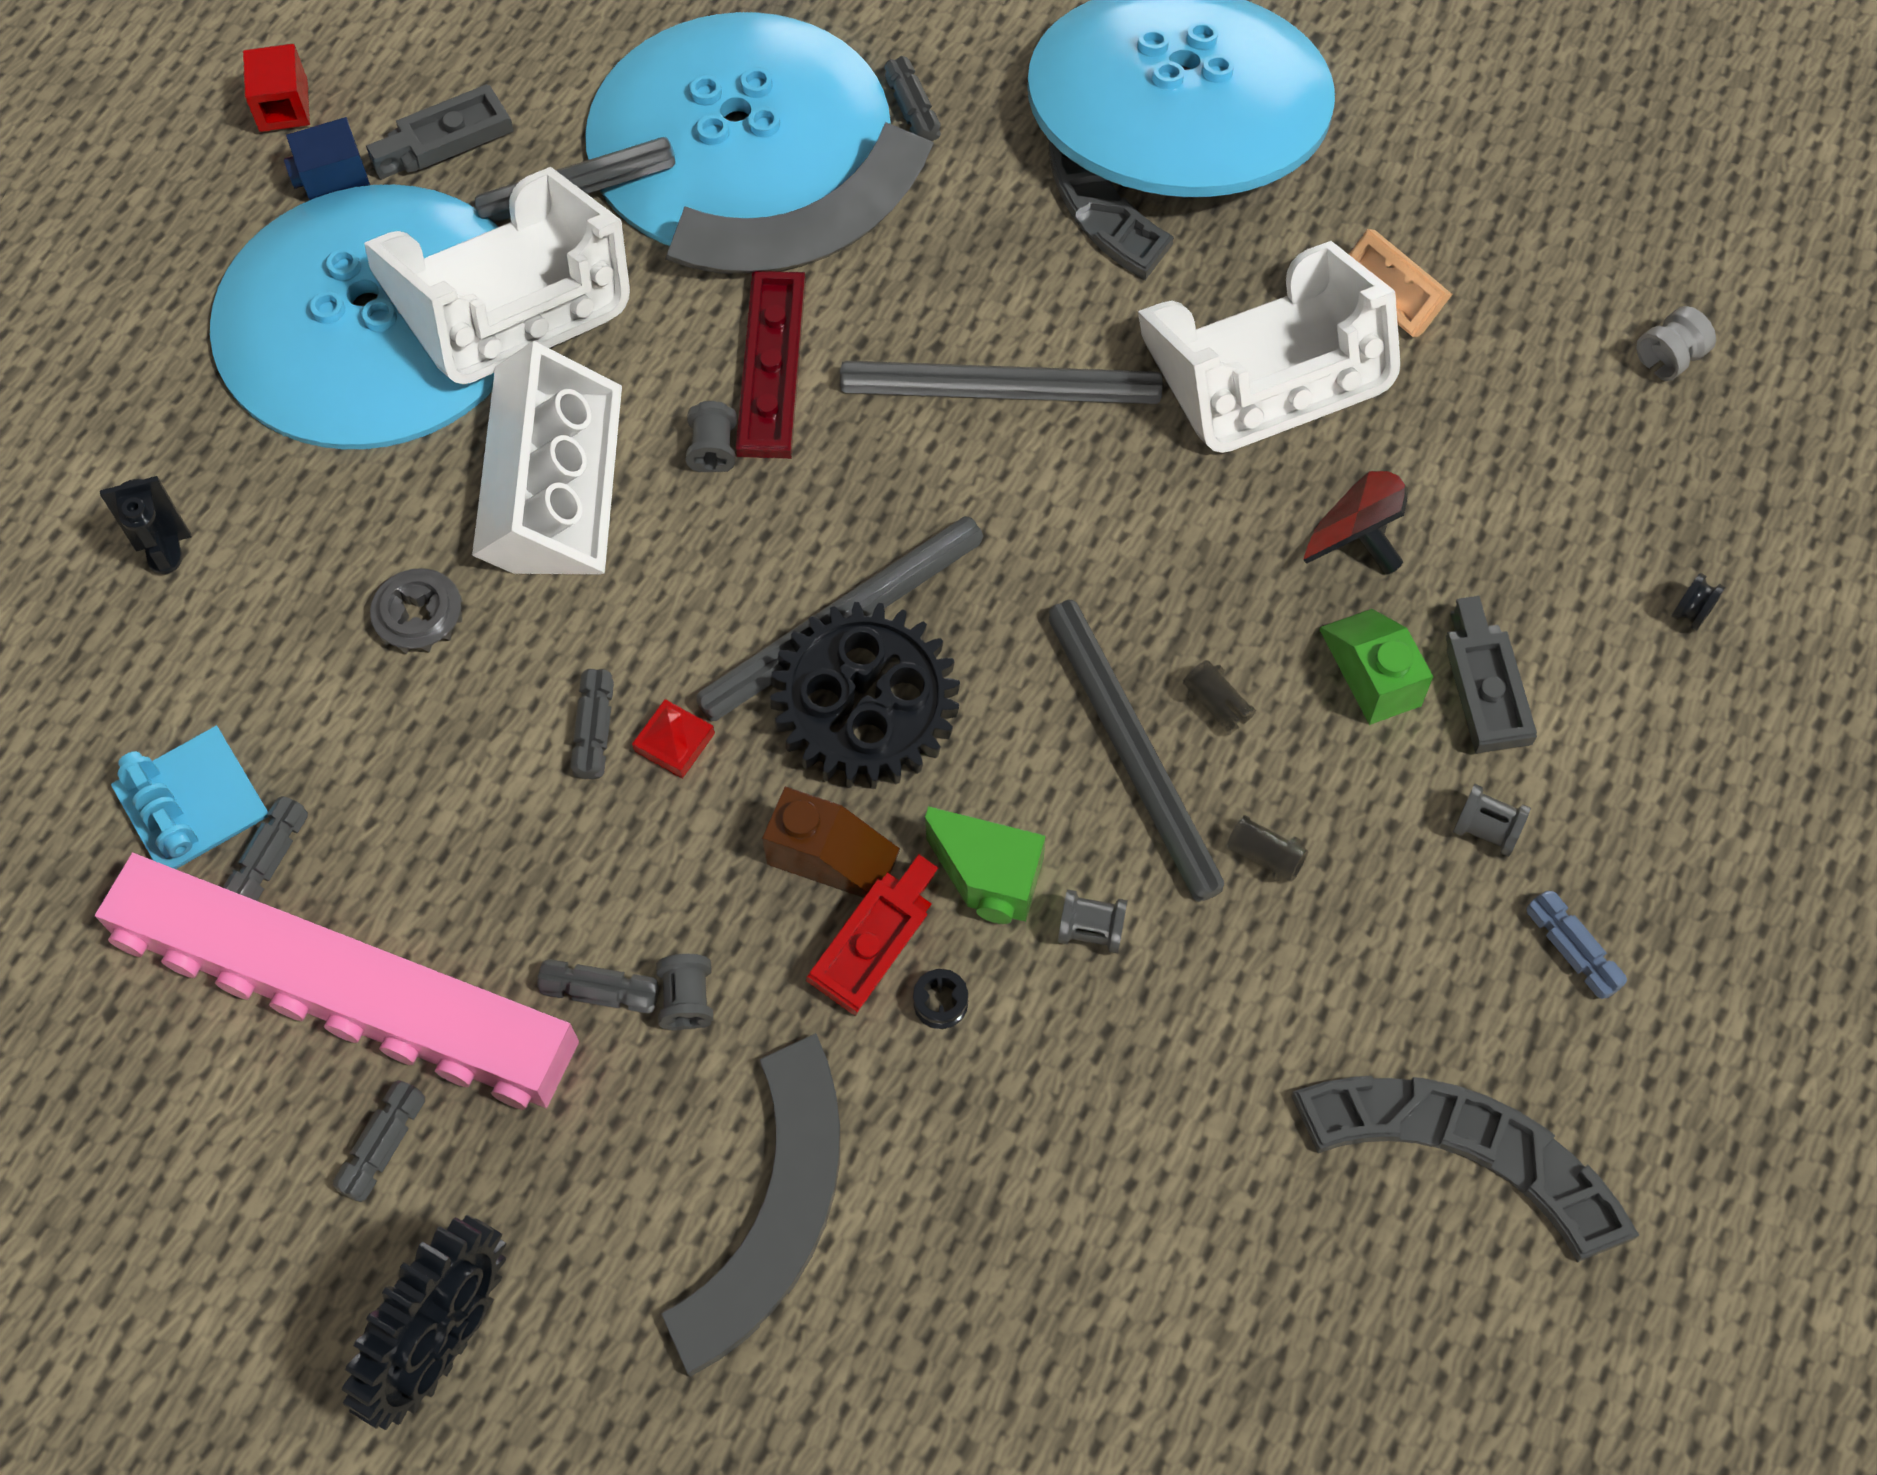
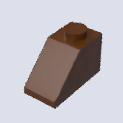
M786 786L762 837L767 865L863 898L878 879L882 880L887 872L891 874L900 852L899 847L842 805Z

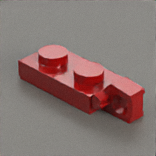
M918 854L900 880L888 872L882 880L878 879L812 968L805 981L856 1016L928 914L926 912L932 903L923 898L921 894L935 876L934 874L938 867Z

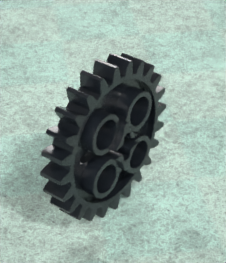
M854 602L852 614L849 618H844L835 606L830 607V624L825 626L820 620L811 616L808 624L810 637L793 631L791 634V645L796 652L780 650L778 653V664L786 671L772 672L771 686L781 691L770 695V707L773 710L785 712L775 718V729L777 732L793 730L786 739L787 751H796L805 747L802 767L807 769L820 760L824 763L823 780L825 781L833 777L837 770L845 771L847 788L853 786L858 774H866L870 788L876 789L879 773L886 772L889 778L895 784H898L901 780L902 765L905 764L917 774L922 771L923 761L920 752L932 758L939 756L941 746L934 737L950 739L953 726L945 719L957 717L959 703L948 698L958 694L960 681L944 677L953 672L954 659H936L942 651L943 640L937 638L925 643L923 638L927 624L923 621L915 625L911 630L906 628V611L903 609L891 621L885 619L883 603L877 604L872 616H864L860 603ZM855 648H865L871 651L876 659L871 663L862 665L850 661L846 654ZM891 658H897L900 661L899 664L890 668L878 680L875 699L868 695L863 697L851 712L847 723L838 732H832L830 726L835 725L852 709L855 690L861 694L866 693L879 677L883 666ZM910 683L916 686L921 695L913 700H902L893 694L891 688L896 684ZM826 689L834 692L839 700L832 706L821 707L812 703L808 697L816 690ZM862 725H874L884 733V738L875 743H864L854 735V730Z
M466 1215L463 1220L455 1217L447 1230L441 1226L437 1228L430 1246L423 1241L419 1244L415 1261L411 1265L403 1262L399 1270V1280L394 1287L388 1286L382 1291L384 1302L377 1310L368 1314L366 1318L368 1324L364 1334L353 1345L360 1352L347 1364L345 1370L352 1375L342 1386V1391L348 1394L343 1401V1405L350 1408V1413L375 1429L379 1426L387 1430L392 1422L397 1425L401 1424L407 1411L413 1414L416 1413L423 1397L426 1395L432 1397L434 1395L438 1380L442 1375L448 1376L453 1368L454 1359L458 1354L461 1355L468 1345L467 1341L478 1330L487 1308L494 1301L493 1298L489 1297V1294L500 1283L502 1276L497 1274V1272L506 1261V1257L501 1254L506 1247V1242L501 1240L502 1233L470 1215Z

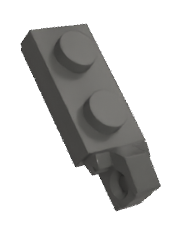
M486 84L396 120L397 128L388 133V137L371 143L366 148L371 165L379 179L382 180L405 169L407 172L417 171L419 168L421 170L509 134L514 130L508 113L491 86Z
M1480 596L1457 599L1456 607L1450 614L1455 631L1447 632L1446 651L1475 754L1533 745L1537 738V731L1508 632H1501L1499 625L1488 626Z

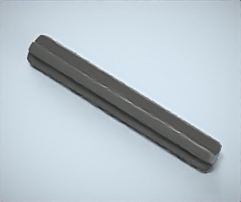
M660 137L556 171L588 194L672 168L676 161L670 141L667 137ZM519 182L477 195L475 197V206L478 216L480 218L488 217L494 223L511 218L509 199L514 187Z

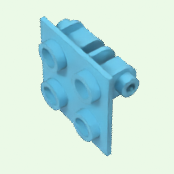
M217 725L153 761L149 757L142 756L137 751L125 754L118 761L120 768L117 775L119 780L111 784L153 861L174 869L183 866L268 817L266 816L268 813L266 807Z

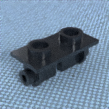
M158 476L146 479H133L119 486L100 490V496L136 552L145 550L147 563L151 570L158 574H168L175 571L182 562L179 540L191 538V532Z

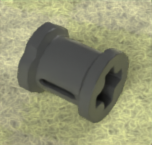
M703 401L689 408L687 421L689 426L693 428L692 445L686 451L685 460L687 465L697 472H728L734 467L736 457L734 450L730 447V431L735 428L737 423L736 411L725 403L716 401Z
M1474 784L1453 833L1460 836L1465 832L1473 834L1500 846V853L1509 857L1522 832L1531 808L1523 804L1519 808H1515L1483 794V787Z
M1067 889L1058 942L1068 944L1071 939L1102 944L1107 945L1109 952L1118 954L1128 900L1118 899L1115 904L1079 898L1077 891Z
M676 954L660 959L656 963L657 976L663 979L664 1008L660 1010L658 1015L659 1026L668 1030L696 1029L710 1026L714 1019L713 1009L707 1006L706 977L711 974V960L699 954Z

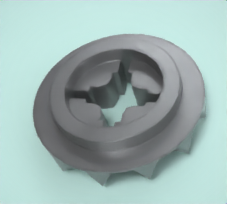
M410 569L392 576L380 586L371 603L370 618L375 631L385 645L397 646L405 654L410 649L422 648L430 652L434 643L443 638L450 640L452 629L456 623L462 622V598L456 585L444 574L430 569ZM403 600L409 605L413 603L417 607L428 603L426 609L431 619L429 621L426 619L422 621L420 618L414 617L407 622L409 615Z

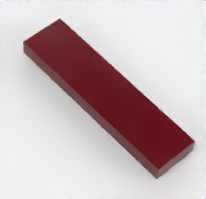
M752 272L736 442L737 457L792 459L806 286L805 272Z

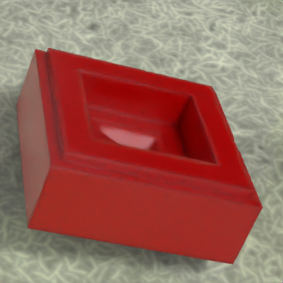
M664 699L634 740L632 746L634 752L683 779L712 739L715 731L710 723Z

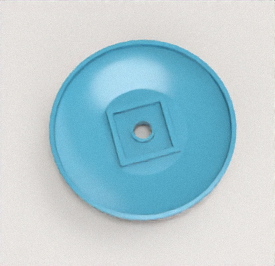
M1091 0L1069 11L1048 28L1035 47L1029 64L1027 89L1032 113L1046 137L1063 154L1081 167L1106 180L1132 189L1167 196L1211 197L1252 190L1281 179L1300 167L1317 151L1330 127L1335 104V88L1332 75L1326 61L1314 44L1300 30L1282 17L1247 0ZM1183 67L1190 68V70H1184Z
M757 12L724 13L696 18L663 30L635 47L616 64L604 79L591 104L586 125V152L588 160L660 137L668 138L673 147L676 161L672 168L604 188L600 192L613 210L629 225L644 235L670 246L685 206L723 217L759 218L788 213L825 197L855 173L873 149L885 122L891 124L885 93L877 76L855 50L836 36L812 24L785 16ZM736 111L748 114V117L736 122L724 118L729 113Z
M396 184L368 185L335 191L309 200L280 215L261 229L236 255L226 270L214 298L210 318V342L217 369L229 392L253 418L275 432L302 443L335 449H371L409 442L446 427L466 415L492 392L494 373L472 383L459 384L452 381L437 368L373 275L369 267L364 242L390 232H405L419 243L423 257L426 258L496 229L498 226L488 217L480 218L476 208L453 196L431 189ZM364 293L378 295L376 299L368 302L365 306L352 304L358 296Z

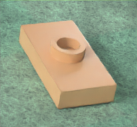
M1367 229L1349 254L1395 291L1397 323L1412 337L1417 338L1424 333L1453 295L1376 230Z

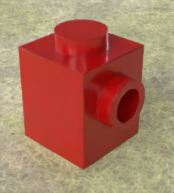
M295 44L243 50L245 98L259 132L310 125L308 79ZM288 99L284 102H277L278 100Z

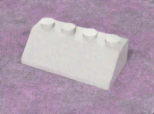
M534 340L495 367L472 556L513 574L605 573L622 392L621 385Z

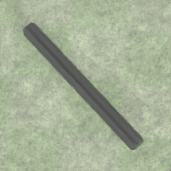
M844 361L840 368L841 391L845 393L1157 404L1161 401L1163 390L1162 374L1157 371Z
M962 517L814 615V617L825 626L830 624V607L835 606L844 618H849L852 614L854 602L860 603L864 616H872L878 603H883L884 608H886L979 546L983 538L981 529L971 517ZM809 619L699 691L696 701L704 715L711 721H717L771 685L772 672L786 671L778 664L779 651L788 650L796 652L791 645V634L793 631L810 637L808 629Z
M1066 600L1060 604H1055L1049 610V622L1193 899L1201 902L1217 896L1223 891L1224 880L1079 605L1073 600Z

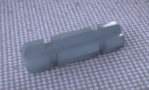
M1545 891L1531 901L1526 908L1527 914L1539 928L1543 926L1549 931L1546 935L1547 938L1578 974L1583 972L1587 976L1584 982L1598 998H1609L1627 982L1626 975L1614 961H1606L1604 958L1607 954L1606 951L1575 915L1569 916L1566 913L1568 907L1557 893Z

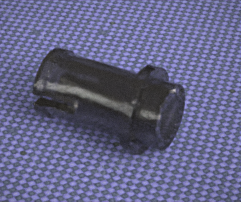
M1205 660L1184 678L1183 684L1188 689L1186 696L1190 700L1197 698L1224 728L1227 735H1231L1240 728L1237 724L1240 721L1243 724L1248 722L1256 710L1222 676L1225 669L1220 664L1214 666L1209 660Z
M1246 815L1238 821L1227 843L1228 850L1235 851L1272 871V878L1276 881H1280L1283 877L1292 882L1299 874L1308 856V850L1300 846L1301 840L1294 836L1288 840L1252 821Z

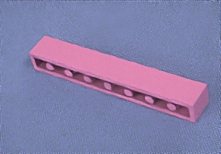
M133 852L95 914V917L111 933L108 941L128 954L142 957L147 949L164 956L161 962L166 967L183 976L195 978L200 970L218 977L215 984L222 990L245 1000H249L253 992L272 999L269 1003L270 1007L282 1015L297 1021H303L307 1013L326 1021L324 1025L326 1030L346 1041L358 1043L362 1035L381 1042L380 1051L401 1063L413 1065L418 1057L436 1064L435 1072L456 1085L469 1087L474 1079L494 1087L491 1092L492 1096L517 1109L525 1110L529 1102L547 1109L579 1043L571 1023Z

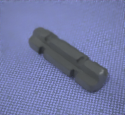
M900 56L896 60H888L884 67L886 70L885 78L890 88L895 89L893 95L907 124L912 125L910 128L911 133L930 141L938 139L941 135L939 130L941 124L936 113L930 110L932 105L919 78L913 75L915 70L911 61L905 56Z
M587 669L581 674L579 692L582 693V697L578 699L573 740L576 742V747L572 749L570 765L573 775L581 779H599L604 774L606 756L603 755V752L607 749L611 715L609 700H612L614 687L611 673L604 669Z
M281 796L275 800L266 815L271 820L269 823H261L237 863L242 866L240 871H232L222 888L256 901L259 899L264 890L260 886L263 879L266 881L271 879L293 842L289 838L291 832L298 833L308 817V812L304 809V806L288 797Z
M552 959L543 961L537 979L539 992L546 996L564 998V994L567 993L572 995V1000L614 1008H620L621 1003L628 1005V1010L642 1013L653 1012L659 995V985L653 977L633 974L631 979H627L625 972L580 964L571 969L568 967V962Z
M397 1080L392 1083L382 1100L386 1103L385 1108L375 1111L351 1150L350 1154L354 1156L352 1162H344L335 1176L333 1186L344 1196L359 1202L367 1199L377 1182L373 1178L377 1170L379 1172L384 1171L409 1129L405 1126L408 1118L414 1120L425 1103V1096L422 1092L406 1082Z

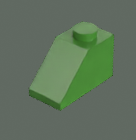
M1369 609L1320 627V632L1369 725L1422 706L1433 675L1405 626L1374 609Z
M928 806L925 816L926 840L967 907L977 909L976 913L981 918L993 923L1009 924L1012 918L1026 922L1044 860L1046 836Z

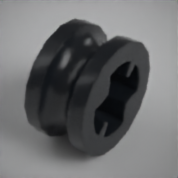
M1702 573L1693 581L1671 616L1676 620L1682 617L1688 618L1691 622L1690 628L1696 632L1726 589L1721 584L1715 587L1708 585L1706 582L1707 576Z
M935 969L922 975L915 984L913 992V1006L920 1021L931 1028L942 1030L954 1027L961 1022L967 1013L969 1002L966 983L960 975L947 969ZM942 986L952 989V1004L954 1005L952 1009L944 1012L942 1005L939 1012L929 1009L930 995L928 991L937 987L939 993L942 992Z

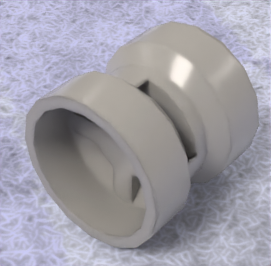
M1682 306L1665 318L1663 326L1652 327L1637 340V354L1640 361L1648 368H1651L1661 360L1665 365L1655 371L1654 374L1664 381L1674 380L1689 367L1690 361L1700 360L1715 347L1716 334L1711 322L1702 312L1693 307Z

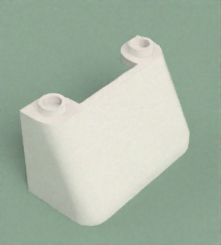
M552 167L525 177L514 187L509 199L510 223L426 258L423 257L419 243L405 232H390L364 242L369 267L373 275L437 368L455 383L468 384L493 374L496 366L533 340L547 348H551L607 323L619 315L627 305L630 286L621 219Z
M1329 241L1298 254L1291 262L1286 275L1287 296L1199 329L1195 328L1192 313L1181 303L1175 301L1162 302L1138 311L1143 340L1196 434L1213 451L1224 453L1376 397L1387 391L1395 382L1400 371L1395 291L1334 242Z

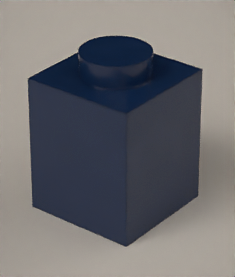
M347 117L286 135L293 155L284 158L287 172L294 189L304 186L309 200L339 190L370 185Z

